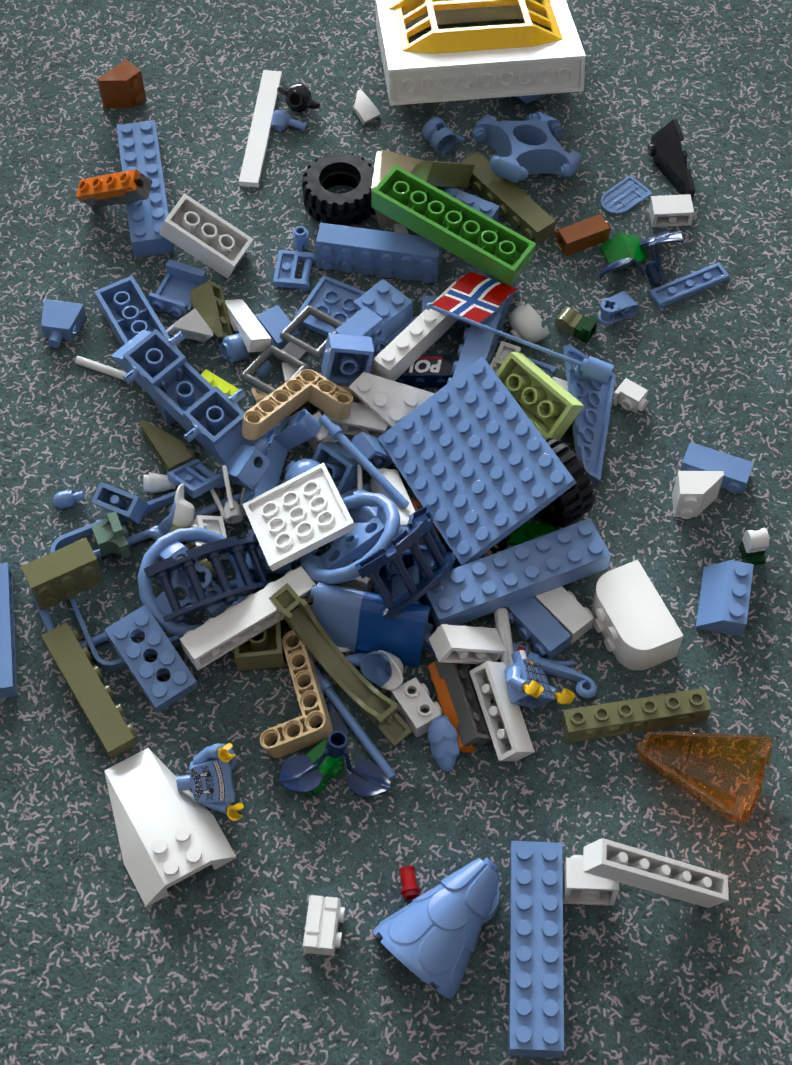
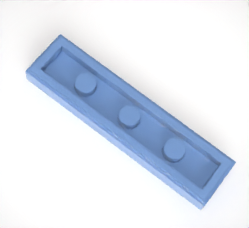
M720 262L649 290L648 295L660 309L729 281L730 276Z

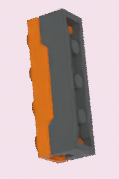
M136 169L81 179L76 198L82 200L91 208L148 199L153 181Z
M438 659L429 664L430 677L438 695L437 699L441 704L444 715L449 718L450 723L456 730L459 751L471 753L491 741L492 738L467 665L464 663L439 662Z

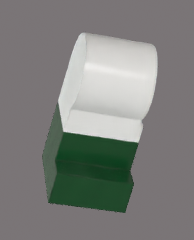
M761 528L757 531H745L739 545L744 563L754 565L765 564L766 558L764 554L767 547H769V535L766 528Z

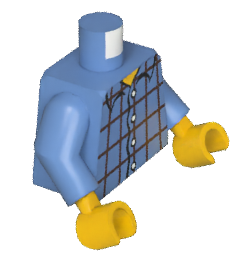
M524 650L512 653L511 656L514 664L506 667L504 670L512 704L536 709L555 699L560 704L572 703L575 694L566 688L559 693V689L550 686L542 666L539 663L529 661Z

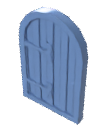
M629 175L606 191L601 197L600 204L605 212L612 215H622L647 199L653 192Z

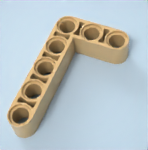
M310 369L302 370L245 412L241 434L248 440H257L306 402L312 403L336 419L345 420L350 416L353 396L319 373Z
M293 630L283 636L282 645L302 716L271 727L261 734L260 744L273 758H279L321 742L323 739H327L333 731L312 654ZM300 732L296 737H293L295 733Z

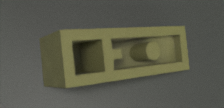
M207 281L191 290L190 295L193 308L198 311L216 336L223 339L226 336L233 335L222 286Z
M144 420L139 421L143 436L167 473L196 459L193 450L190 447L187 448L183 441Z

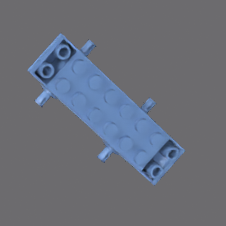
M157 329L152 332L142 330L111 355V359L127 373L123 376L125 382L130 384L134 380L187 431L184 434V438L189 443L195 438L222 465L230 459L241 445L254 446L258 439L248 440L241 434L245 413L239 408L237 402L245 397L246 393L241 388L232 396L223 393L217 386L213 387L186 362V357L177 348V345L186 339L182 332L179 331L174 337L169 339L163 336Z

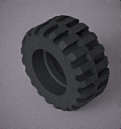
M336 152V154L327 153L325 157L320 156L316 158L315 163L312 162L308 169L305 170L302 179L303 201L309 215H312L316 221L321 220L322 223L350 226L352 223L357 225L361 223V219L366 220L370 213H373L375 210L371 207V185L374 172L372 165L367 160L364 161L363 157L359 155L354 156L350 152H347V154L342 152ZM336 185H347L354 188V190L342 194L327 191L328 188Z
M545 438L546 442L577 483L539 511L537 515L553 527H566L591 510L595 502L593 482L590 481L588 471L584 468V464L582 461H579L577 455L569 449V446L561 443L558 439Z

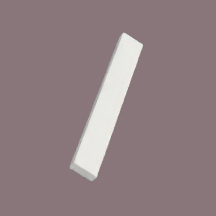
M263 70L239 186L259 188L272 128V115L276 109L279 94L277 88L281 85L282 71Z

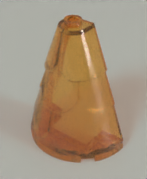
M647 732L644 739L638 741L636 754H638L640 761L668 782L677 784L696 800L702 801L724 818L743 826L750 819L759 799L766 777L764 776L766 764L768 765L770 762L773 738L763 735H725L724 733Z

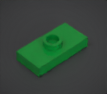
M524 523L510 533L509 545L516 546L555 531V527L549 524Z

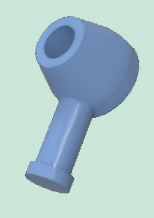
M275 110L273 112L271 127L275 131L282 132L285 128L291 126L305 132L308 123L294 120L288 113L282 110Z

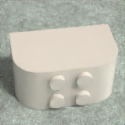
M635 560L603 574L596 585L592 614L594 617V627L598 633L601 632L604 636L607 650L609 652L612 651L619 663L631 670H645L677 657L684 635L640 562Z

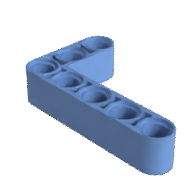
M306 409L281 421L262 436V439L270 444V447L264 454L270 459V464L253 490L245 488L241 504L253 500L255 497L277 487L288 451L313 438L320 431L322 424Z

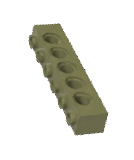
M705 688L563 710L561 724L566 743L707 721L711 707Z

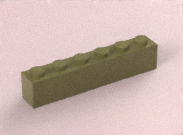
M477 151L460 162L475 165L469 181L473 190L481 194L486 201L498 205L499 214L502 217L505 216L514 228H518L524 234L525 238L537 245L554 234L556 221L513 182L495 175L492 172L490 162Z
M67 622L41 635L44 645L110 760L136 746L134 737L137 736L135 729L131 723L126 725L123 720L126 715L121 705H115L111 698L115 696L108 684L105 686L102 684L100 679L103 678V675L98 666L93 667L89 660L92 659V656L87 647L81 648L78 642L81 638L75 627L70 629Z

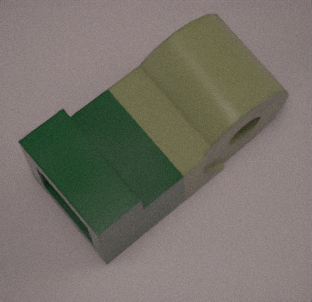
M564 308L555 320V325L558 329L585 343H588L596 332L598 318L593 316L587 318L571 308Z

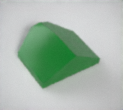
M619 233L600 246V250L608 264L627 257L635 258L640 263L648 257L644 248L639 245L640 240L634 235Z

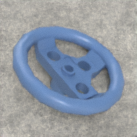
M362 492L343 498L342 500L348 511L371 506L378 507L377 515L368 522L354 523L356 529L335 539L330 550L321 557L313 556V551L300 557L299 561L302 568L314 582L332 585L350 581L360 576L355 564L371 556L381 548H384L385 551L393 545L391 540L398 535L401 518L396 503L383 494Z
M201 527L176 529L158 538L144 554L137 575L139 597L142 604L152 613L160 627L168 633L183 637L188 631L195 630L203 624L189 625L183 622L179 624L164 622L163 617L173 613L164 591L155 598L152 578H147L144 568L155 564L159 559L164 560L171 556L173 559H176L179 556H187L186 551L188 549L181 542L199 541L207 544L224 539L225 537L222 534ZM225 553L224 555L229 559L235 570L237 588L245 586L233 555ZM195 562L196 565L194 567L205 594L214 593L218 595L223 593L221 588L212 579L210 570L199 562ZM182 568L172 571L171 583L174 590L181 589L185 593V599L179 601L181 608L185 605L197 603L198 600L186 571ZM248 595L238 597V600L233 602L232 605H225L222 602L204 610L209 614L210 618H215L228 607L235 606L245 600Z

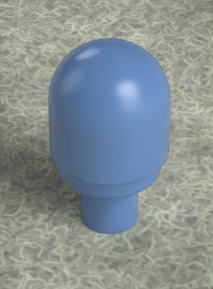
M65 490L54 495L53 503L58 509L71 508L76 505L77 501L85 500V495L83 491L74 493L73 490Z

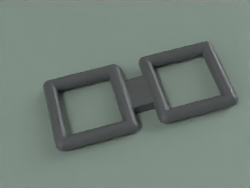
M307 305L280 333V338L288 344L282 350L273 345L267 346L241 373L240 378L268 395L276 390L275 388L252 376L271 355L298 369L288 379L290 380L300 371L309 369V366L302 362L308 355L319 359L325 353L327 339L316 349L291 335L309 315L336 329L343 323L317 308Z

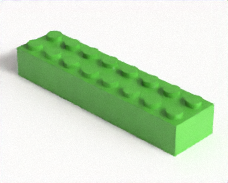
M397 165L391 169L372 191L371 207L509 286L513 285L533 260L536 243Z

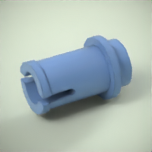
M303 226L296 227L292 233L295 239V248L298 251H303L304 245L306 250L308 248V230Z

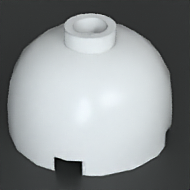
M525 301L512 311L510 316V325L512 327L510 333L512 336L531 343H537L549 335L550 332L547 326L542 327V318L528 303L525 305Z

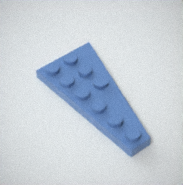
M570 344L563 347L564 355L580 362H583L584 358L587 360L589 358ZM565 361L568 392L584 405L572 422L575 452L579 461H582L585 470L588 471L590 481L596 483L601 479L616 374L611 372L607 384L604 385L583 377V372L579 371L581 366Z

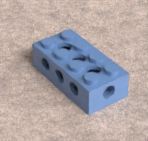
M145 605L104 629L106 637L156 713L161 712L197 689V681ZM136 637L144 638L140 643L133 642ZM149 656L157 657L154 662L145 661ZM162 675H168L170 677V679L166 682H160L158 680V678Z

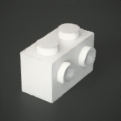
M415 677L397 689L392 690L391 699L399 706L398 711L413 730L412 732L416 737H419L428 732L432 720L435 717L441 716L443 712L440 705L436 701L433 702L429 697L430 693L424 683L420 684Z

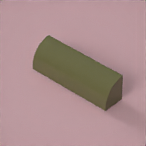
M422 161L413 168L411 174L432 186L467 188L475 165Z

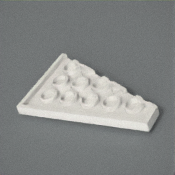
M363 372L348 389L390 428L435 394Z

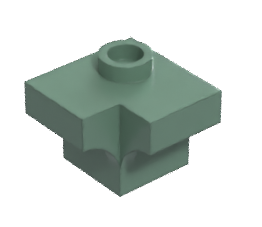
M116 511L107 514V518L103 522L91 526L102 556L109 553H117L122 559L131 556L126 541L129 534L125 524H120Z

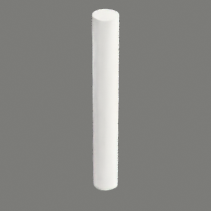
M77 356L75 363L122 380H124L123 376L127 374L125 371L81 356Z

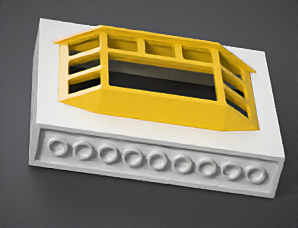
M375 0L376 29L390 106L584 91L586 55L566 0ZM524 19V23L451 29H438L437 26L441 24ZM531 21H534L536 23H539L543 26L550 28L552 32L532 23ZM431 26L432 30L409 44V37Z

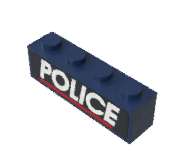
M421 355L396 382L419 389L425 387L441 389L447 384L448 378H452V355ZM372 360L371 369H370V373H369V374H373V375H374V372H373V360Z

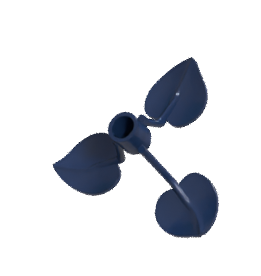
M671 230L664 231L660 234L652 235L639 243L640 247L646 245L651 247L653 261L645 264V269L635 258L627 257L606 265L600 272V279L611 271L633 263L641 270L643 276H648L651 285L664 281L666 277L660 263L658 245L683 243L682 231L671 233Z
M327 702L326 705L333 731L326 739L327 743L323 754L314 765L312 760L305 755L297 754L289 757L282 765L278 780L281 786L292 792L307 793L313 791L322 782V774L317 768L320 767L326 756L338 758L343 755L347 769L351 772L347 778V785L355 795L370 798L391 789L388 777L374 762L360 759L355 763L354 768L352 767L349 750L346 749L349 727L330 702Z

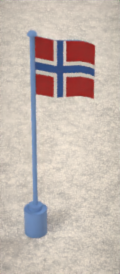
M470 272L460 278L447 294L433 304L429 302L426 305L428 311L432 309L581 366L579 371L583 372V377L604 385L607 384L614 367L613 364L589 356L588 360L584 358L583 362L481 324L492 316L504 301L518 292L519 289L474 272Z

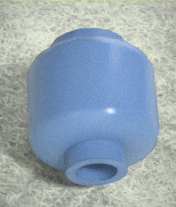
M240 333L226 336L220 344L222 357L231 363L245 360L251 354V352L247 351Z

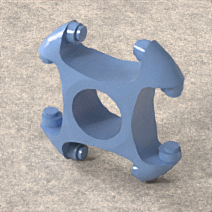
M538 111L527 115L524 121L497 122L496 117L487 114L477 122L472 132V137L476 142L489 145L498 155L491 157L489 160L492 172L513 183L525 180L531 174H557L564 180H567L577 171L582 160L580 153L577 151L570 153L564 151L560 143L555 139V137H560L563 134L561 122Z

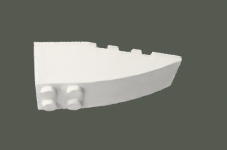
M149 748L104 770L123 863L146 907L168 896L167 888L210 865L216 870L237 858L214 815L205 806L201 805L200 802L194 801L190 790L178 791L176 776Z

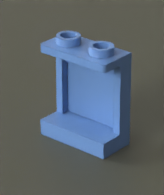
M169 259L166 263V276L155 294L149 293L148 300L155 311L170 313L176 318H180L194 309L191 304L190 291L208 281L206 270Z

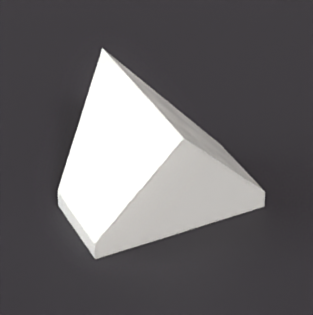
M195 308L166 329L169 335L175 336L180 331L186 339L206 342L213 336V331Z

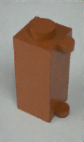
M599 214L554 231V235L557 239L556 243L565 256L608 241L611 227L609 222L605 221L602 215Z

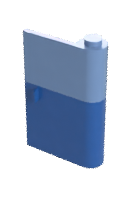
M318 582L317 586H312L310 599H313L312 612L336 646L351 649L350 653L368 654L373 651L383 650L397 656L403 665L419 668L430 606L413 602L402 610L403 613L400 616L385 620L380 612V609L384 608L385 604L378 594Z

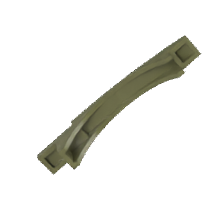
M288 583L269 597L271 603L309 652L361 714H365L393 748L412 733L413 730L397 713L399 706L395 701L376 689L349 662L325 632L304 598L301 599Z

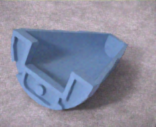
M487 857L484 860L478 858L442 879L439 885L413 899L407 906L382 920L373 930V934L377 938L379 936L382 938L380 942L401 963L426 984L436 986V991L450 1000L459 991L471 954L475 950L483 922L488 918L501 877L496 872L498 866Z

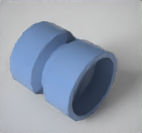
M432 118L423 126V137L438 154L449 152L456 145L457 136L441 118Z

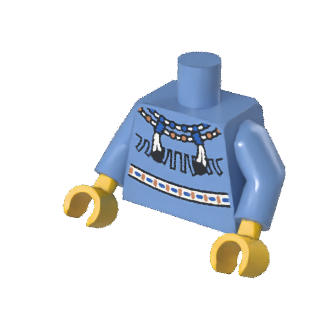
M231 743L226 744L224 747L207 746L190 762V774L176 777L178 791L192 789L195 802H200L205 807L226 814L230 820L237 821L243 817V815L237 813V810L243 809L244 806L242 803L233 805L236 794L230 760L236 755L229 753V749L233 746Z

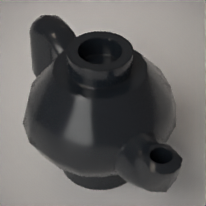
M293 84L289 88L281 85L277 88L279 94L285 95L286 104L293 112H303L307 108L318 109L320 107V104L312 99L310 90L304 84Z

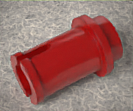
M410 865L403 866L399 869L402 883L400 893L401 896H404V900L410 901L419 896L421 889L417 887L415 867Z

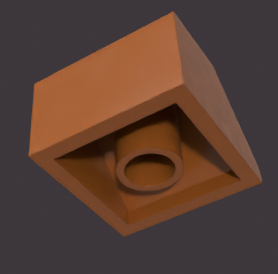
M126 59L97 78L102 105L105 109L133 108L146 99L141 70Z

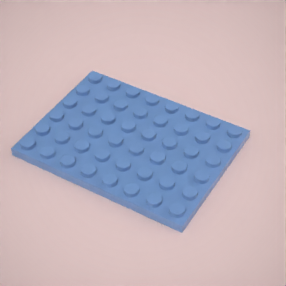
M483 356L378 437L422 506L425 507L429 504L434 514L433 523L461 565L478 559L577 483Z

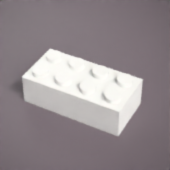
M185 193L164 220L159 232L160 235L227 279L244 257L253 241V238Z

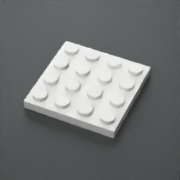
M324 463L242 504L272 571L356 529Z

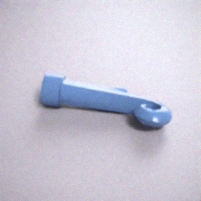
M529 651L527 659L539 663L545 674L576 682V691L583 698H592L596 695L597 686L590 677L570 668L575 666V661L546 659L539 657V654Z

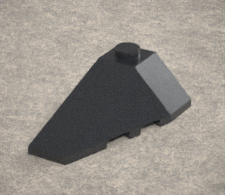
M673 119L652 135L651 143L648 145V155L652 156L654 164L681 195L691 194L693 202L695 187L691 169L687 168V151H682L681 141L684 140L678 120Z

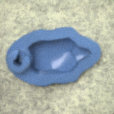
M441 715L435 717L430 723L427 737L430 743L431 757L437 762L441 770L451 771L459 755L457 733L449 718Z

